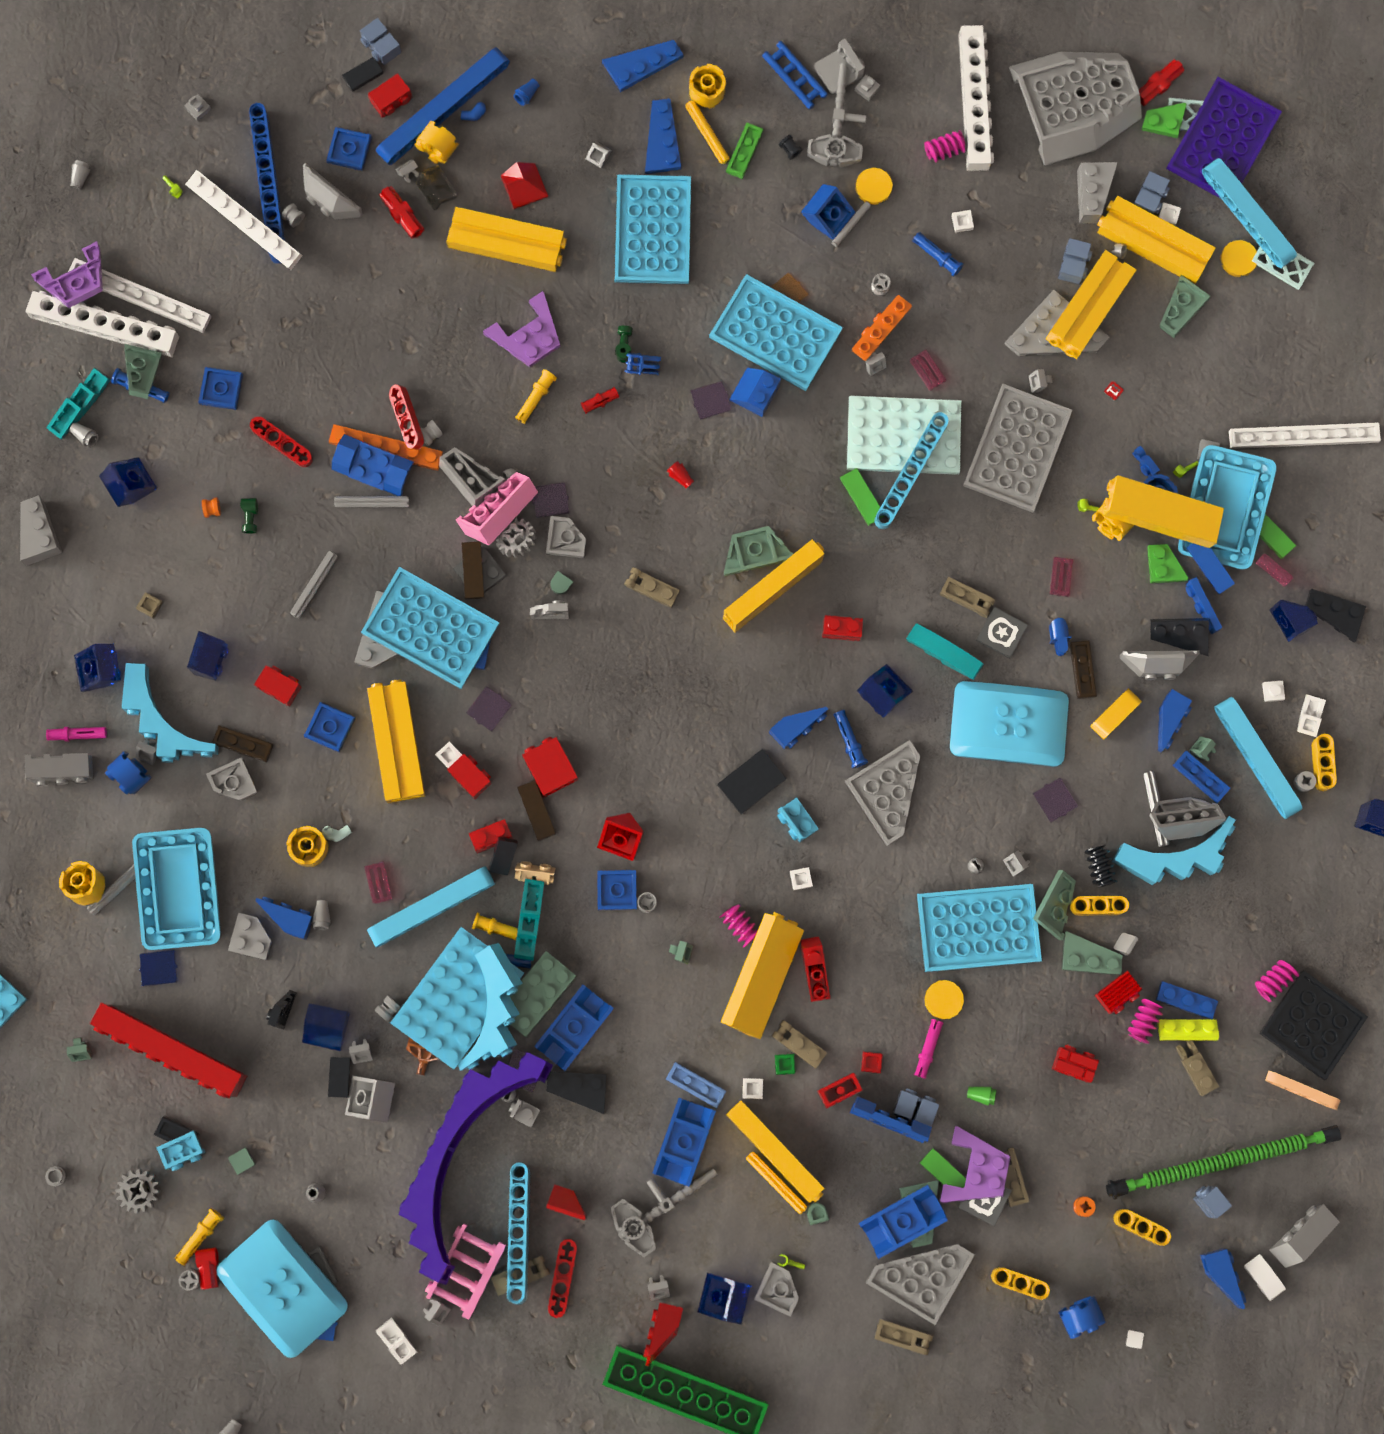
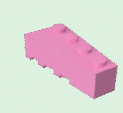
M516 472L498 486L497 492L485 496L484 502L477 507L475 505L469 509L470 513L465 517H458L456 521L465 535L490 545L536 496L538 491L529 477Z

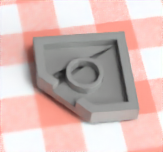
M551 516L546 554L584 558L586 546L584 535L577 529L570 518Z
M556 600L553 603L535 605L530 608L531 619H569L568 603Z
M242 757L206 773L212 789L216 793L239 801L258 793Z
M238 913L228 951L267 960L272 940L266 933L258 917Z
M770 1262L754 1300L791 1317L799 1299L789 1270Z

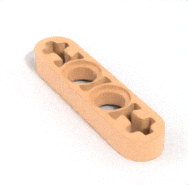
M1268 1071L1265 1079L1268 1083L1334 1110L1338 1109L1341 1101L1331 1095L1272 1071Z

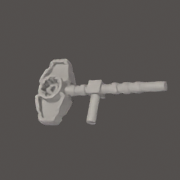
M841 63L839 69L838 89L836 90L837 98L835 100L836 109L834 108L832 120V137L830 134L813 138L808 142L807 156L825 166L830 164L831 166L839 165V167H845L859 163L862 160L863 146L846 136L841 138L843 121L866 122V115L844 113L846 63Z
M711 1169L700 1178L693 1180L690 1187L685 1186L684 1189L676 1192L671 1198L665 1197L652 1178L647 1184L660 1203L658 1207H654L652 1211L647 1212L644 1216L642 1212L624 1199L611 1207L613 1222L621 1240H624V1243L642 1257L653 1252L656 1247L652 1229L648 1223L652 1222L654 1218H658L663 1212L665 1214L674 1208L676 1203L684 1200L686 1196L694 1193L693 1191L696 1189H700L702 1185L717 1176L716 1171Z

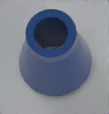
M531 79L516 89L513 96L517 103L520 105L528 104L536 90L540 87L539 83L535 79Z

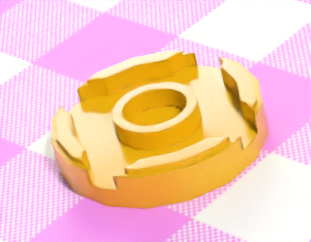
M869 168L860 173L855 189L862 201L876 205L889 198L893 184L887 172L879 168Z
M1235 240L1228 243L1220 256L1223 269L1229 275L1235 277L1249 275L1257 265L1252 262L1257 252L1255 247L1243 240Z
M948 980L933 983L927 989L924 997L927 1010L931 1015L939 1019H950L956 1016L961 1011L964 1003L960 987Z

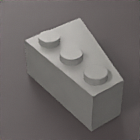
M1118 162L1080 164L1077 170L1079 223L1099 222Z
M456 447L440 457L439 467L472 506L475 505L477 507L485 501V496L497 492L498 486L505 482L503 477L497 476L489 468L481 466L473 458Z
M38 495L22 501L20 561L28 566L61 554L62 550L44 500Z
M88 753L62 754V756L44 754L43 757L37 758L25 755V778L37 784V786H48L51 782H56L57 785L68 784V781L87 783L88 779H93V759Z
M1324 1204L1310 1207L1306 1211L1307 1215L1299 1219L1294 1224V1227L1269 1249L1285 1268L1304 1262L1340 1223Z

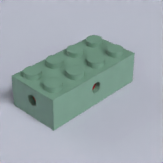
M547 951L521 980L523 984L517 987L518 991L510 996L520 1015L514 1018L515 1022L511 1025L526 1038H528L577 978L574 973Z

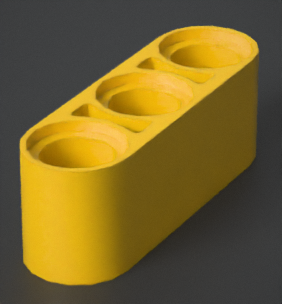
M1128 688L1090 727L1104 740L1142 701Z
M1321 734L1313 739L1311 745L1313 774L1316 777L1315 787L1319 791H1327L1334 787L1337 781L1334 741L1329 734ZM1320 739L1325 741L1326 748L1319 745ZM1321 758L1327 761V767L1322 766ZM1322 777L1328 779V786H1325L1322 783Z
M1080 896L1072 900L1070 904V911L1078 916L1121 915L1129 908V902L1123 896ZM1077 901H1081L1084 904L1083 911H1079L1076 908ZM1096 901L1103 903L1104 908L1102 911L1096 909ZM1115 901L1122 903L1123 909L1121 911L1115 908Z
M1119 1209L1114 1213L1113 1219L1116 1225L1153 1244L1164 1246L1171 1240L1169 1230L1130 1210ZM1122 1213L1128 1215V1221L1125 1224L1120 1221ZM1140 1222L1146 1224V1230L1143 1233L1138 1230ZM1158 1231L1164 1233V1239L1161 1242L1156 1239Z
M997 1267L991 1273L992 1281L995 1284L1042 1300L1047 1298L1050 1293L1047 1283L1015 1271ZM1000 1271H1004L1006 1274V1279L1003 1282L997 1280V1273ZM1018 1278H1023L1025 1281V1285L1021 1289L1016 1287V1280ZM1041 1284L1044 1287V1292L1041 1295H1036L1035 1287Z

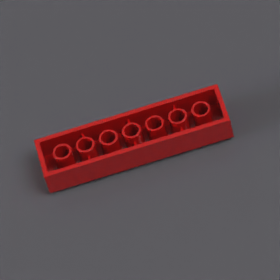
M101 1002L90 1022L91 1025L95 1026L94 1031L102 1035H112L111 1039L117 1043L130 1044L129 1049L137 1053H147L146 1058L159 1063L162 1061L164 1062L163 1066L172 1071H182L181 1076L189 1080H199L198 1084L204 1088L217 1089L216 1094L224 1098L237 1097L248 1077L240 1071L112 1005Z

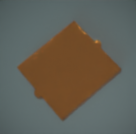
M789 272L771 286L774 290L798 303L809 295L800 285V282H797Z

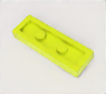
M1158 1019L1160 1021L1157 1023L1159 1040L1219 1039L1217 1019Z

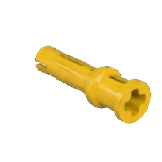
M543 369L542 376L537 383H534V390L515 417L519 422L526 423L542 396L548 394V389L552 382L557 380V377L551 372Z
M477 912L472 926L473 930L477 928L486 931L489 935L495 933L516 940L518 928L497 922L496 918L490 919L481 916Z
M210 1208L208 1210V1215L202 1222L198 1223L196 1232L177 1256H175L176 1261L181 1265H186L204 1239L214 1233L213 1229L220 1221L224 1220V1217L215 1209Z

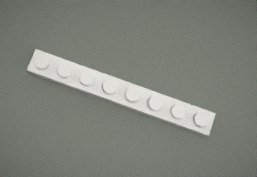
M198 170L185 184L290 270L301 259L302 255Z
M75 258L69 271L86 262ZM101 269L104 292L204 333L211 319L210 314Z
M1379 423L1238 428L1229 430L1230 449L1379 443L1381 441Z

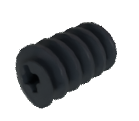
M1106 845L1087 849L1084 852L1087 855H1091L1086 860L1087 862H1093L1088 868L1095 870L1090 876L1097 877L1092 882L1095 885H1099L1096 888L1118 882V880L1111 879L1116 873L1109 872L1114 865L1107 864L1112 858L1105 857L1110 852V850L1103 849Z

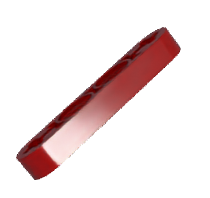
M393 385L389 391V398L405 444L408 448L419 450L424 444V437L408 391L404 386ZM405 405L406 410L402 414V407ZM411 421V427L407 429V424Z
M257 416L251 420L250 428L255 435L298 466L308 467L311 465L313 458L306 448L266 419ZM262 422V426L266 429V432L264 433V431L261 428H257L256 430L255 424H260ZM272 432L279 434V438L276 441L269 440V435ZM292 443L294 448L292 451L286 452L284 451V445ZM297 451H298L299 454H301L302 456H305V455L307 454L306 457H307L308 460H307V461L302 460V462H300L301 459H300V457L296 454Z
M565 1239L559 1245L548 1304V1312L554 1318L562 1317L567 1307L577 1252L576 1242L572 1239ZM567 1242H570L571 1247H574V1250L570 1251L568 1256L573 1257L572 1261L560 1259V1255L565 1256L566 1251L562 1249V1246L566 1245ZM562 1262L570 1265V1271L567 1274H562L559 1271V1265ZM559 1282L566 1285L567 1290L563 1294H558L555 1291V1286ZM553 1295L558 1298L565 1297V1301L560 1300V1307L563 1310L559 1311L558 1314H554V1310L551 1309L552 1306L556 1305L557 1299L553 1300Z

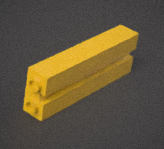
M1119 196L1116 197L1115 201H1110L1106 208L1108 214L1106 217L1102 215L1097 224L1100 226L1098 234L1117 244H1126L1128 250L1179 277L1182 275L1193 284H1196L1215 250L1214 246Z
M455 207L452 225L447 237L448 248L556 272L557 266H561L563 257L560 255L561 250L565 249L567 238H564V231L460 207Z
M1107 250L1104 251L1046 338L1051 345L1060 348L1068 356L1078 359L1137 270L1126 262L1122 264L1117 260L1118 257Z
M1119 475L1108 482L1107 491H1109V498H1105L1103 502V516L1207 548L1217 544L1224 508Z
M813 539L810 540L728 606L723 613L724 621L734 632H737L822 563L825 554L822 545L819 542L815 543Z
M393 680L387 686H383V683L372 684L370 688H367L385 801L392 803L426 797L407 684L405 681L402 682V680Z
M775 912L773 915L764 914L721 1020V1023L758 1039L762 1037L804 933L803 929L797 927V922L789 919L785 921L783 920V915Z
M741 1100L726 1114L807 1202H817L824 1195L821 1192L824 1190V1187Z

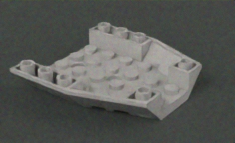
M1057 52L1009 66L1014 83H1019L1037 132L1040 141L1038 150L1044 166L1094 152L1142 119L1138 87L1128 61L1119 53ZM1117 80L1120 82L1121 86L1114 87L1112 86L1111 81ZM1082 90L1086 93V96L1079 97L1076 92ZM1048 100L1051 106L1044 107L1042 101Z

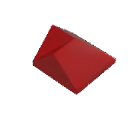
M516 162L501 175L513 209L548 197L535 163Z
M631 813L607 817L597 848L634 861L644 832Z
M554 1184L546 1208L585 1220L587 1215L575 1191Z

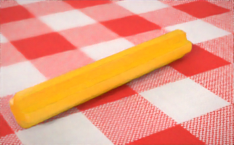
M689 101L685 105L689 114L721 164L727 163L730 157L695 101Z
M751 1152L746 1157V1160L799 1214H802L807 1209V1206L755 1152Z

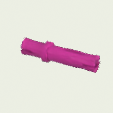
M68 726L62 729H47L46 738L48 741L64 740L65 742L75 739L107 738V728H70Z
M931 1019L922 1052L918 1056L919 1062L914 1076L926 1079L929 1066L933 1063V1053L943 1022Z

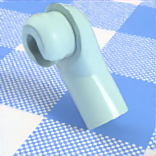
M348 825L340 830L333 829L330 826H325L322 829V834L325 838L334 842H339L352 833Z

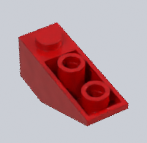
M817 936L801 939V952L811 1002L830 999L824 953L820 938Z
M660 1302L658 1310L654 1309L651 1321L655 1322L654 1327H650L647 1338L651 1342L650 1345H646L643 1356L647 1357L646 1366H649L677 1336L683 1308Z

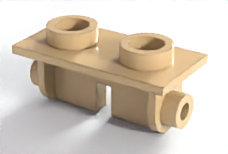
M527 861L517 863L515 879H518V881L525 882V879L532 880L533 876H536V880L544 881L545 885L554 883L556 868L551 867V865L540 864L538 866L532 865L531 862Z

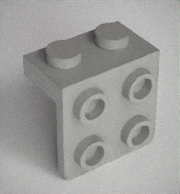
M846 39L839 42L837 51L814 64L816 72L832 94L836 93L838 89L837 81L839 79L841 63L847 64L846 87L863 78L865 64L861 58L857 57L853 45L848 43Z

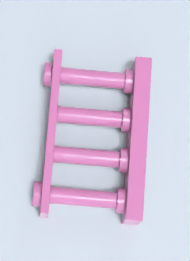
M464 1223L462 1227L458 1225L453 1237L456 1239L448 1253L449 1260L454 1257L479 1270V1273L482 1274L479 1282L476 1280L473 1282L454 1271L450 1276L451 1280L471 1289L470 1292L473 1294L470 1300H463L438 1287L439 1283L436 1281H430L425 1292L428 1293L426 1296L428 1299H431L433 1294H436L461 1307V1310L464 1311L462 1316L470 1319L507 1245L502 1242H498L497 1245H491L465 1231L468 1225ZM463 1239L489 1252L488 1255L491 1256L489 1262H484L483 1264L456 1250L460 1240Z

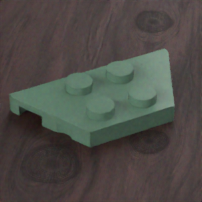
M769 526L733 534L724 569V577L784 562L793 553L789 551L784 542L775 535V532Z

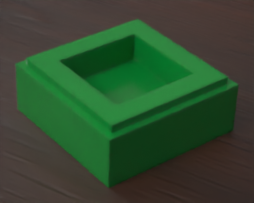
M794 1054L774 1055L776 1075L796 1074Z

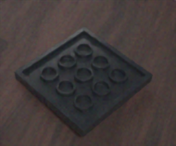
M1303 970L1259 1034L1322 1080H1327L1368 1016Z

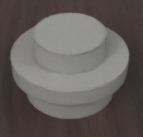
M59 1166L49 1168L45 1176L47 1183L51 1186L62 1185L66 1179L65 1170Z

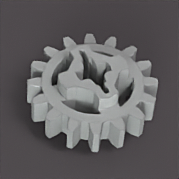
M515 518L514 522L510 523L496 538V546L507 557L513 554L517 558L519 553L524 556V551H531L529 546L535 545L533 540L537 539L536 531L529 521L526 522L522 518L519 522Z
M137 1169L136 1174L133 1170H130L129 1176L122 1175L123 1182H117L121 1187L115 1190V1192L120 1193L116 1200H122L123 1202L120 1206L124 1207L127 1205L128 1212L133 1208L134 1213H139L140 1208L143 1212H146V1206L152 1208L154 1206L152 1201H158L155 1194L160 1193V1190L156 1189L155 1186L159 1185V1182H153L156 1176H148L149 1171L147 1170L143 1174L141 1169ZM139 1177L136 1183H129L130 1180ZM147 1183L150 1186V1191H148ZM139 1188L141 1194L136 1195L137 1192L134 1189ZM125 1191H127L129 1195L128 1199L126 1197ZM140 1199H147L144 1203L136 1205Z

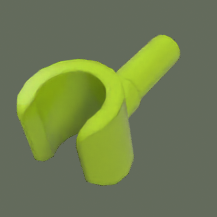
M166 175L163 176L165 182L171 187L169 193L178 199L183 191L179 185L174 184Z
M1198 461L1185 468L1179 464L1173 473L1178 478H1181L1190 469L1198 466Z
M1080 499L1077 502L1078 510L1081 512L1088 510L1097 511L1099 507L1089 505L1088 499Z
M779 1255L786 1258L785 1264L777 1262L779 1266L789 1265L800 1269L805 1268V1264L790 1260L787 1255Z

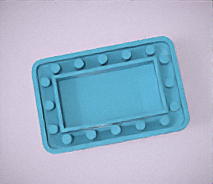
M1209 445L1201 452L1190 498L1224 508L1217 544L1210 548L1222 565L1237 569H1247L1253 563L1276 473V464L1273 460ZM1179 539V552L1185 556L1192 557L1186 549L1192 543Z
M962 681L956 685L954 690L950 751L958 757L1052 767L1059 766L1065 757L1068 696L1064 692L1048 689Z
M191 828L137 834L133 838L132 847L142 945L148 950L215 944L220 939L221 931L213 844L209 830L206 828Z
M269 1220L228 1255L216 1269L217 1276L275 1346L289 1358L298 1356L345 1314L348 1308L346 1299L278 1220Z

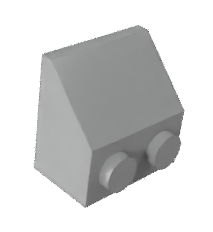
M352 1076L345 1115L388 1123L395 1083Z

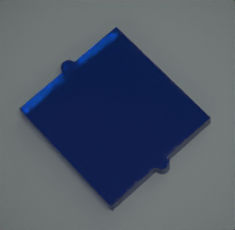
M175 950L140 954L141 968H139V971L141 972L142 986L177 983L176 968L178 965L175 962Z

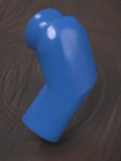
M478 102L471 111H461V120L478 121L486 112L485 104Z

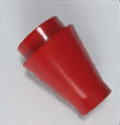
M676 461L667 470L669 476L684 486L685 489L694 482L683 463L680 464Z

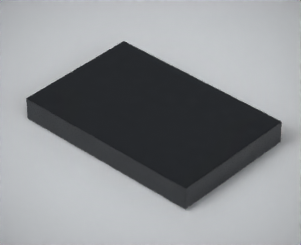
M762 749L719 782L717 786L742 815L784 782L786 778Z

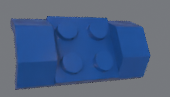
M344 434L335 450L332 459V470L380 490L402 496L407 475L414 461Z
M583 984L534 1047L566 1071L614 1008Z
M856 1097L850 1110L851 1114L918 1142H928L932 1127L916 1120H911L910 1124L907 1125V1120L899 1117L892 1119L889 1117L890 1114L883 1110L875 1111V1103L861 1097Z
M678 1098L652 1174L690 1187L716 1111Z
M926 1185L859 1222V1225L869 1238L879 1259L943 1224L948 1219L935 1193L929 1185Z

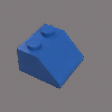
M823 184L801 213L812 226L834 240L854 215L855 211L837 187Z
M747 368L730 397V401L763 417L780 386L781 379L765 370Z

